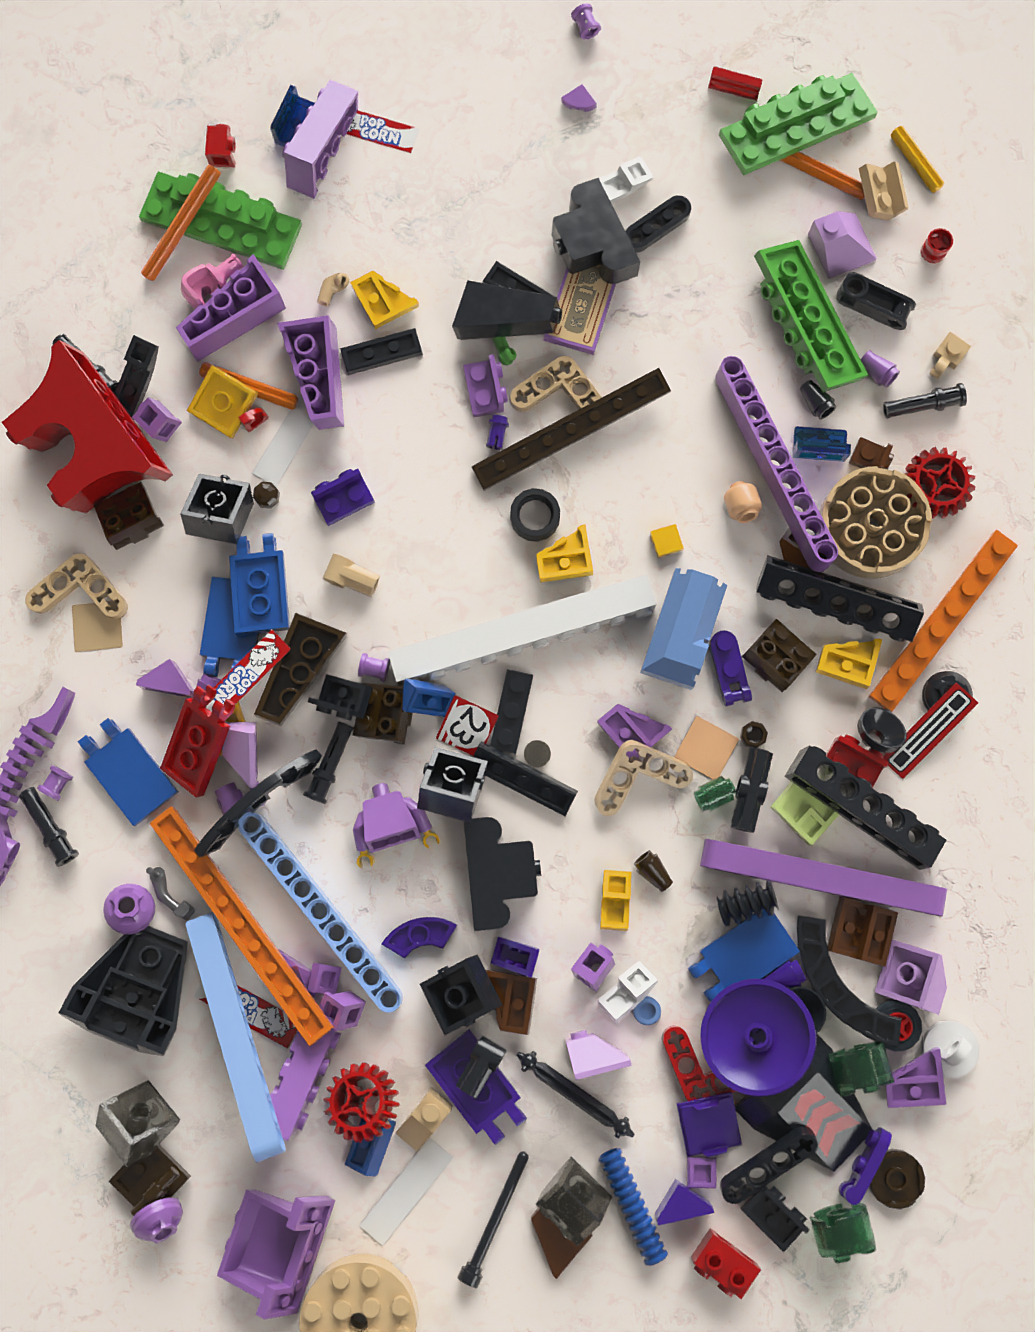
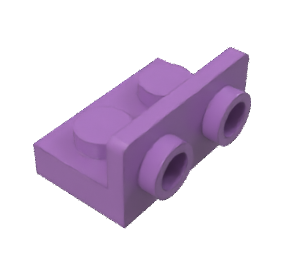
M494 354L489 355V360L463 365L473 418L504 412V403L508 402L506 387H500L499 378L503 377L501 362H495Z

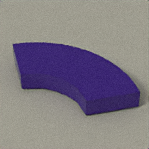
M438 917L416 918L396 927L384 939L382 945L404 959L412 950L421 946L433 945L443 949L457 924Z

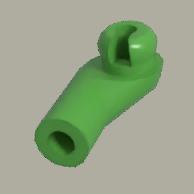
M506 337L492 338L499 362L506 366L512 364L517 355L515 350L509 347Z

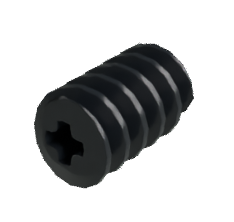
M766 880V889H763L759 882H756L754 892L751 891L748 885H745L744 894H741L736 887L734 888L733 897H730L726 890H723L722 899H719L718 896L716 897L719 912L725 926H730L731 917L736 924H740L742 915L747 921H751L753 912L757 918L761 919L764 909L769 916L774 915V907L779 911L775 891L770 880Z

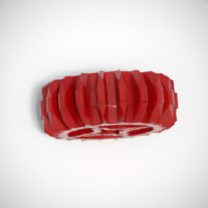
M936 447L931 448L930 452L923 450L920 453V457L914 456L911 459L912 464H908L905 467V470L908 472L905 475L911 478L922 491L921 484L926 487L927 493L924 491L923 493L929 502L932 518H935L937 514H939L941 519L946 518L948 513L951 516L956 515L958 509L963 510L967 506L966 502L972 500L973 496L970 493L976 488L975 485L971 484L976 476L968 474L972 470V466L968 465L965 467L963 464L966 461V457H962L960 460L957 459V451H953L949 455L947 447L942 448L940 453ZM929 465L943 466L939 471L924 468ZM951 473L954 475L957 482H955L952 479ZM942 475V477H941V479H940V481H941V484H940V485H942V486L939 487V488L935 491V489H936L937 486H938V485L936 484V482H937L938 480H936V479H938V478ZM910 493L906 496L910 499L912 497V494ZM938 495L946 497L950 495L954 498L949 501L935 500ZM914 502L912 507L916 508L918 502Z
M365 1062L361 1063L360 1067L357 1064H351L350 1071L345 1068L340 1069L342 1078L338 1076L332 1077L336 1085L326 1088L328 1092H331L330 1098L326 1097L323 1099L325 1103L330 1104V1107L324 1113L332 1115L327 1123L330 1126L336 1125L334 1130L336 1134H343V1138L349 1141L353 1138L354 1142L361 1143L363 1138L365 1141L371 1142L373 1135L376 1137L383 1136L381 1127L385 1129L391 1128L388 1119H395L397 1117L392 1112V1108L400 1106L399 1102L393 1101V1097L399 1094L398 1090L391 1089L395 1081L387 1079V1071H380L379 1066L374 1064L370 1067ZM369 1079L374 1083L375 1087L364 1090L363 1087L358 1086L357 1082ZM346 1094H347V1095H348V1098H347L346 1103L344 1104L345 1097H346ZM361 1097H364V1102L359 1101ZM379 1101V1107L376 1112L375 1106L376 1103ZM359 1103L364 1104L362 1108L359 1107ZM359 1115L360 1118L365 1119L366 1124L357 1127L348 1118Z

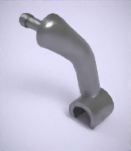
M148 867L146 869V873L150 875V880L158 900L170 908L176 916L188 920L194 914L195 908L184 900L179 904L171 897L167 891L164 869L161 867L154 869Z

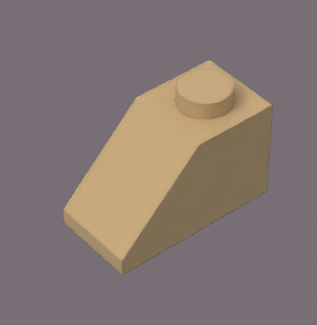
M430 1088L395 1134L415 1151H418L446 1118L453 1105L433 1088Z

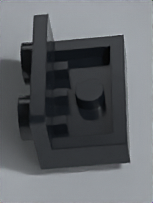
M326 674L319 699L309 697L308 703L317 705L316 711L331 715L332 710L337 711L336 717L351 721L353 716L364 719L373 687Z
M774 1185L771 1189L765 1186L754 1193L740 1209L784 1253L802 1232L807 1234L810 1231L804 1224L807 1218L795 1206L790 1210L783 1203L786 1197Z

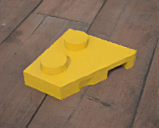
M371 271L350 282L375 330L419 307L417 299L409 297L393 283L386 282L375 271Z
M585 524L577 527V531L565 538L563 536L553 546L546 547L536 554L540 583L593 575Z
M877 638L860 643L852 641L843 645L838 643L824 645L815 672L868 689L873 677L882 639Z

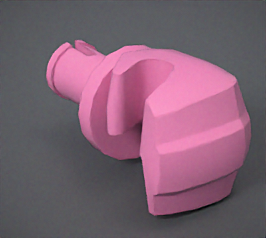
M232 254L231 257L217 267L208 263L205 266L202 264L193 268L182 277L181 293L194 309L200 304L204 305L205 296L212 294L217 288L221 289L226 284V280L237 269L243 268V264L238 257L236 258L235 254Z

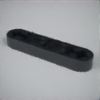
M806 1126L795 1128L725 1175L720 1181V1189L724 1200L731 1204H738L813 1155L818 1148V1141L813 1130ZM801 1139H804L805 1141H808V1143L804 1145L802 1142L799 1141ZM789 1146H792L793 1150H795L796 1152L792 1153ZM779 1152L788 1154L787 1159L783 1162H775L773 1157ZM755 1168L764 1170L763 1175L758 1178H753L749 1174ZM733 1186L734 1188H738V1190L734 1191L733 1189H729V1187Z

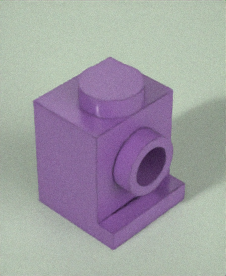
M149 397L139 405L137 412L132 417L152 438L164 442L169 440L182 423L160 401Z
M590 942L571 968L574 977L597 992L601 983L615 966L614 959L612 958L614 954L605 946L600 944L597 947ZM598 963L601 965L597 971L591 970L593 964Z
M352 991L336 994L325 992L319 1007L334 1026L332 1030L337 1032L358 1025L366 1001Z

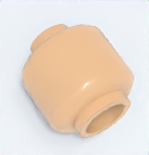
M744 481L735 482L724 495V501L730 518L738 520L740 523H746L758 517V513L762 509V503L757 488L753 484L745 483Z

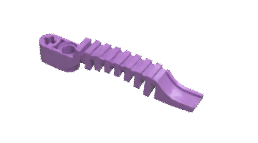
M65 687L61 688L49 711L42 716L29 719L26 726L22 725L19 730L22 734L19 738L15 737L12 742L15 745L13 750L9 749L6 754L9 757L7 762L3 761L0 766L3 769L0 774V886L6 878L20 848V843L12 839L7 823L8 817H15L18 811L6 806L8 801L17 803L19 797L10 793L9 790L10 788L20 790L23 785L14 780L15 776L26 778L28 774L27 771L20 768L21 764L33 767L35 763L34 760L26 756L27 752L39 757L44 753L43 750L32 745L33 741L51 749L54 746L55 742L38 732L40 729H43L56 736L60 732L76 694Z

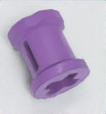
M590 3L577 6L571 13L572 20L576 21L579 26V35L583 40L591 39L601 31V25L599 22H596L592 14L593 7Z
M363 653L359 663L358 677L366 675L380 678L381 682H385L389 671L390 659L385 658L381 660L368 657L367 653Z
M51 765L50 774L43 785H39L37 789L59 801L61 791L68 781H72L73 776L59 767Z

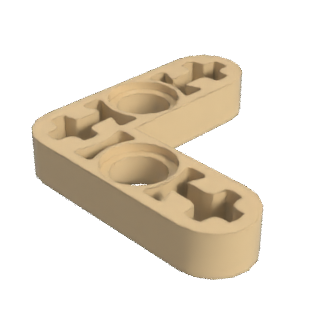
M561 356L516 386L510 394V401L516 411L525 412L562 387L579 410L589 405L587 400L591 395L593 396L590 401L591 403L602 397L571 357ZM560 365L564 367L570 366L569 374L561 372L557 375L558 382H555L554 375L559 373ZM546 378L550 381L551 385L546 390H540L536 386L537 380ZM576 384H583L587 388V393L578 396L573 393L572 388ZM529 386H531L533 392L527 396V403L524 404L522 401L517 403V395H527L530 393Z
M81 553L71 556L33 587L25 597L27 607L35 613L42 614L48 612L77 587L81 586L99 609L109 618L119 619L128 610V604L123 596L93 560ZM79 561L85 563L84 567L86 570L83 572L77 570V563ZM67 570L70 571L71 573H73L72 575L76 577V579L73 580L72 577L65 572ZM59 577H65L67 580L66 587L63 590H55L54 581ZM95 580H103L104 589L100 593H93L91 590L92 583ZM46 587L49 591L55 594L54 597L48 594V592L45 590ZM38 595L44 597L42 599L44 603L42 606L35 604L37 602L35 597ZM109 596L114 602H119L117 605L119 610L116 612L113 610L109 611L111 605L104 598Z
M629 740L620 746L595 795L594 802L601 814L611 816L621 808L638 772L676 788H685L690 785L693 780V772L685 762L637 741ZM635 749L639 756L644 757L643 762L635 756H632L629 760L626 753L628 751L632 752ZM661 758L663 760L662 767L656 771L650 770L649 764L651 760ZM669 767L676 772L683 771L685 776L678 777L677 779L673 773L669 772ZM618 772H625L627 774L626 781L622 784L613 783V776ZM609 786L615 790L613 793L608 788ZM611 796L613 804H607L604 807L602 800H608Z

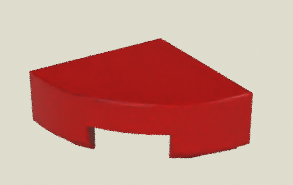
M256 408L242 414L238 418L249 433L269 419V416L262 408Z

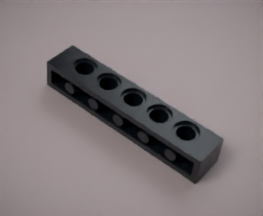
M769 555L766 557L756 586V592L760 593V596L767 600L779 599L785 601L792 608L800 609L804 607L810 609L815 615L821 617L829 615L846 625L854 623L863 626V629L870 633L877 634L882 632L888 634L891 639L899 642H904V640L913 642L924 616L923 605L823 572H816L810 568ZM783 580H790L794 583L790 588H783L779 584ZM810 588H816L820 591L814 597L808 596L805 592ZM838 596L845 598V602L840 605H835L831 602L833 598ZM861 605H869L871 607V610L867 613L857 611ZM889 613L897 615V618L893 621L883 619Z
M809 745L799 751L784 777L917 869L922 870L933 866L947 839L939 835L938 829L931 825L923 824L916 819L917 815L894 804V799L889 795L878 793L871 788L870 782L852 775L847 766L826 757V752L821 748ZM818 768L825 774L824 781L817 775ZM841 784L847 788V796L841 793ZM863 800L869 803V812L864 809ZM887 815L892 819V827H889L886 823ZM909 831L915 836L914 843L909 839Z

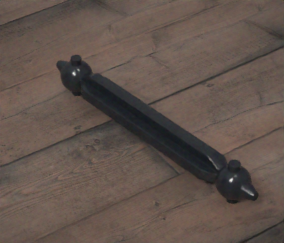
M536 1052L517 1053L516 1056L521 1061V1070L523 1072L532 1070L539 1080L606 1127H613L616 1138L619 1139L620 1136L634 1137L635 1134L630 1128L628 1117L618 1119L613 1110L548 1064L537 1062Z

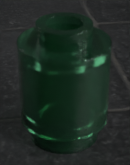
M721 775L699 786L698 790L693 792L702 812L707 810L711 812L733 801V794L736 793V789L730 778L725 780Z

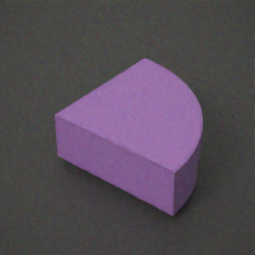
M583 84L561 97V102L569 109L573 108L588 112L594 110L597 106V103Z

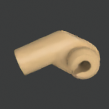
M336 273L325 278L317 303L322 306H329L332 295L348 286L349 277L345 273Z

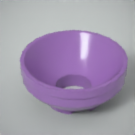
M120 885L114 888L106 897L103 908L104 918L107 924L118 933H138L144 930L153 920L155 914L154 899L151 893L140 885ZM125 898H131L135 901V907L130 913L119 911V903Z
M165 1198L141 1209L130 1222V1227L135 1237L145 1241L160 1243L175 1234L183 1215L181 1203L177 1198Z

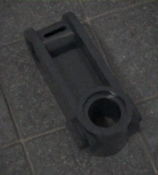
M855 272L847 274L837 291L836 299L844 307H848L896 330H904L906 328V320L910 311H913L916 307L915 301L910 297ZM848 287L856 289L857 294L851 293Z

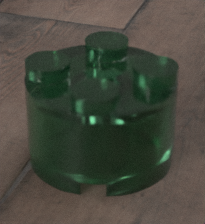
M883 1042L863 1043L855 1045L852 1049L845 1050L844 1048L828 1055L837 1090L841 1097L856 1093L857 1089H862L863 1093L875 1092L880 1090V1086L895 1082Z
M842 1203L815 1211L813 1213L814 1217L810 1216L818 1253L821 1257H833L834 1263H844L851 1260V1255L858 1253L870 1254L877 1250L876 1240L865 1204H851L852 1208H843Z

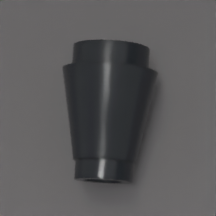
M808 380L800 387L799 390L814 417L817 416L820 420L824 419L836 409L835 399L827 392L823 393L813 380Z

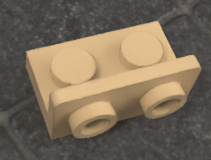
M893 161L883 168L866 163L858 168L870 217L889 221L908 210V202L898 162Z

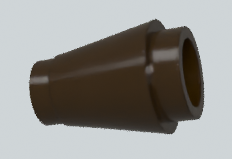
M648 850L634 862V866L637 868L636 872L654 887L658 888L660 892L665 891L672 885L673 880L670 878L657 853L653 854L651 850Z

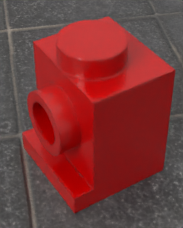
M226 124L207 125L205 156L209 165L213 167H236V162L232 155L236 151L235 137L231 136V128Z

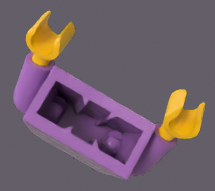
M386 783L376 784L372 787L374 798L363 802V810L358 813L353 827L356 850L360 851V856L357 858L358 867H363V856L370 859V866L372 867L375 862L373 852L421 838L420 833L424 834L422 841L426 848L430 849L426 844V839L429 836H434L439 844V837L430 830L432 825L425 810L417 809L418 803L410 797L403 798L400 791L390 793Z

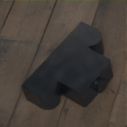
M599 177L574 186L570 195L569 212L553 218L551 233L555 252L558 256H562L569 273L575 274L601 265L600 277L606 283L617 284L637 277L641 262Z
M492 817L472 818L471 823L464 821L474 931L499 929L504 927L510 920V909L503 902L504 900L534 897L538 894L536 877L542 876L540 860H534L533 843L531 841L498 844L497 842L502 837V828L496 819Z

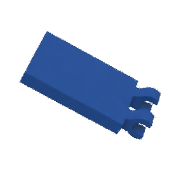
M273 533L262 534L264 552L250 553V542L247 540V536H240L236 544L237 555L229 556L234 633L236 636L266 633L271 630L274 632L289 630L290 620L285 557L283 550L276 551V538Z
M212 576L199 655L207 657L203 673L218 677L220 659L234 660L231 666L232 670L258 644L259 633L236 636L234 633L231 579Z
M107 718L99 725L112 739L108 744L100 749L95 740L87 735L77 742L90 756L84 763L133 826H137L179 793V791L160 769V766L132 730L127 728L122 732L113 719Z
M764 909L761 919L757 918L754 913L752 914L751 921L743 920L740 924H737L699 950L703 958L690 966L688 970L693 978L697 979L711 968L719 982L703 992L710 1002L723 989L736 982L763 978L798 954L800 950L775 913L773 916H769Z

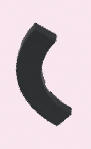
M315 749L296 758L251 789L206 833L194 849L199 857H204L221 849L227 839L239 827V819L248 810L252 813L270 799L268 794L277 787L283 786L286 788L297 780L311 774L321 760L322 755L319 751Z
M798 915L797 940L804 970L813 989L823 999L826 1007L844 1024H847L863 1036L882 1044L898 1047L902 1018L883 1013L869 1006L846 986L837 973L828 951L826 919Z

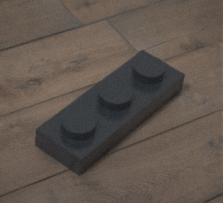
M507 669L497 712L498 718L494 725L490 746L501 752L515 755L517 753L533 680L532 674Z

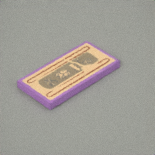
M601 265L575 274L569 273L566 268L557 295L559 306L563 310L560 324H556L553 333L544 335V341L594 355L616 284L606 283L600 277Z

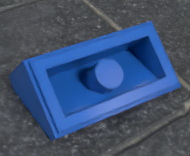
M405 679L403 711L445 717L456 693L443 684Z
M361 1118L358 1126L365 1125V1119ZM388 1119L391 1128L385 1129L381 1127L383 1136L376 1137L373 1135L371 1142L365 1141L364 1138L361 1143L354 1142L353 1140L344 1165L364 1176H377L396 1121Z

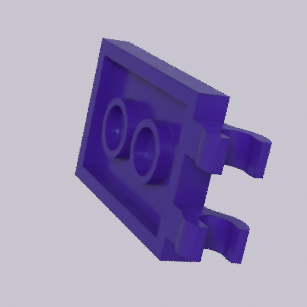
M468 1029L426 1063L425 1066L473 1131L477 1134L483 1129L494 1145H496L505 1135L493 1122L494 1119L506 1111L518 1127L527 1120V1117L515 1103L521 1096L499 1067H497L494 1073H491L477 1099L456 1086L464 1069L471 1060L470 1055L478 1043V1039Z

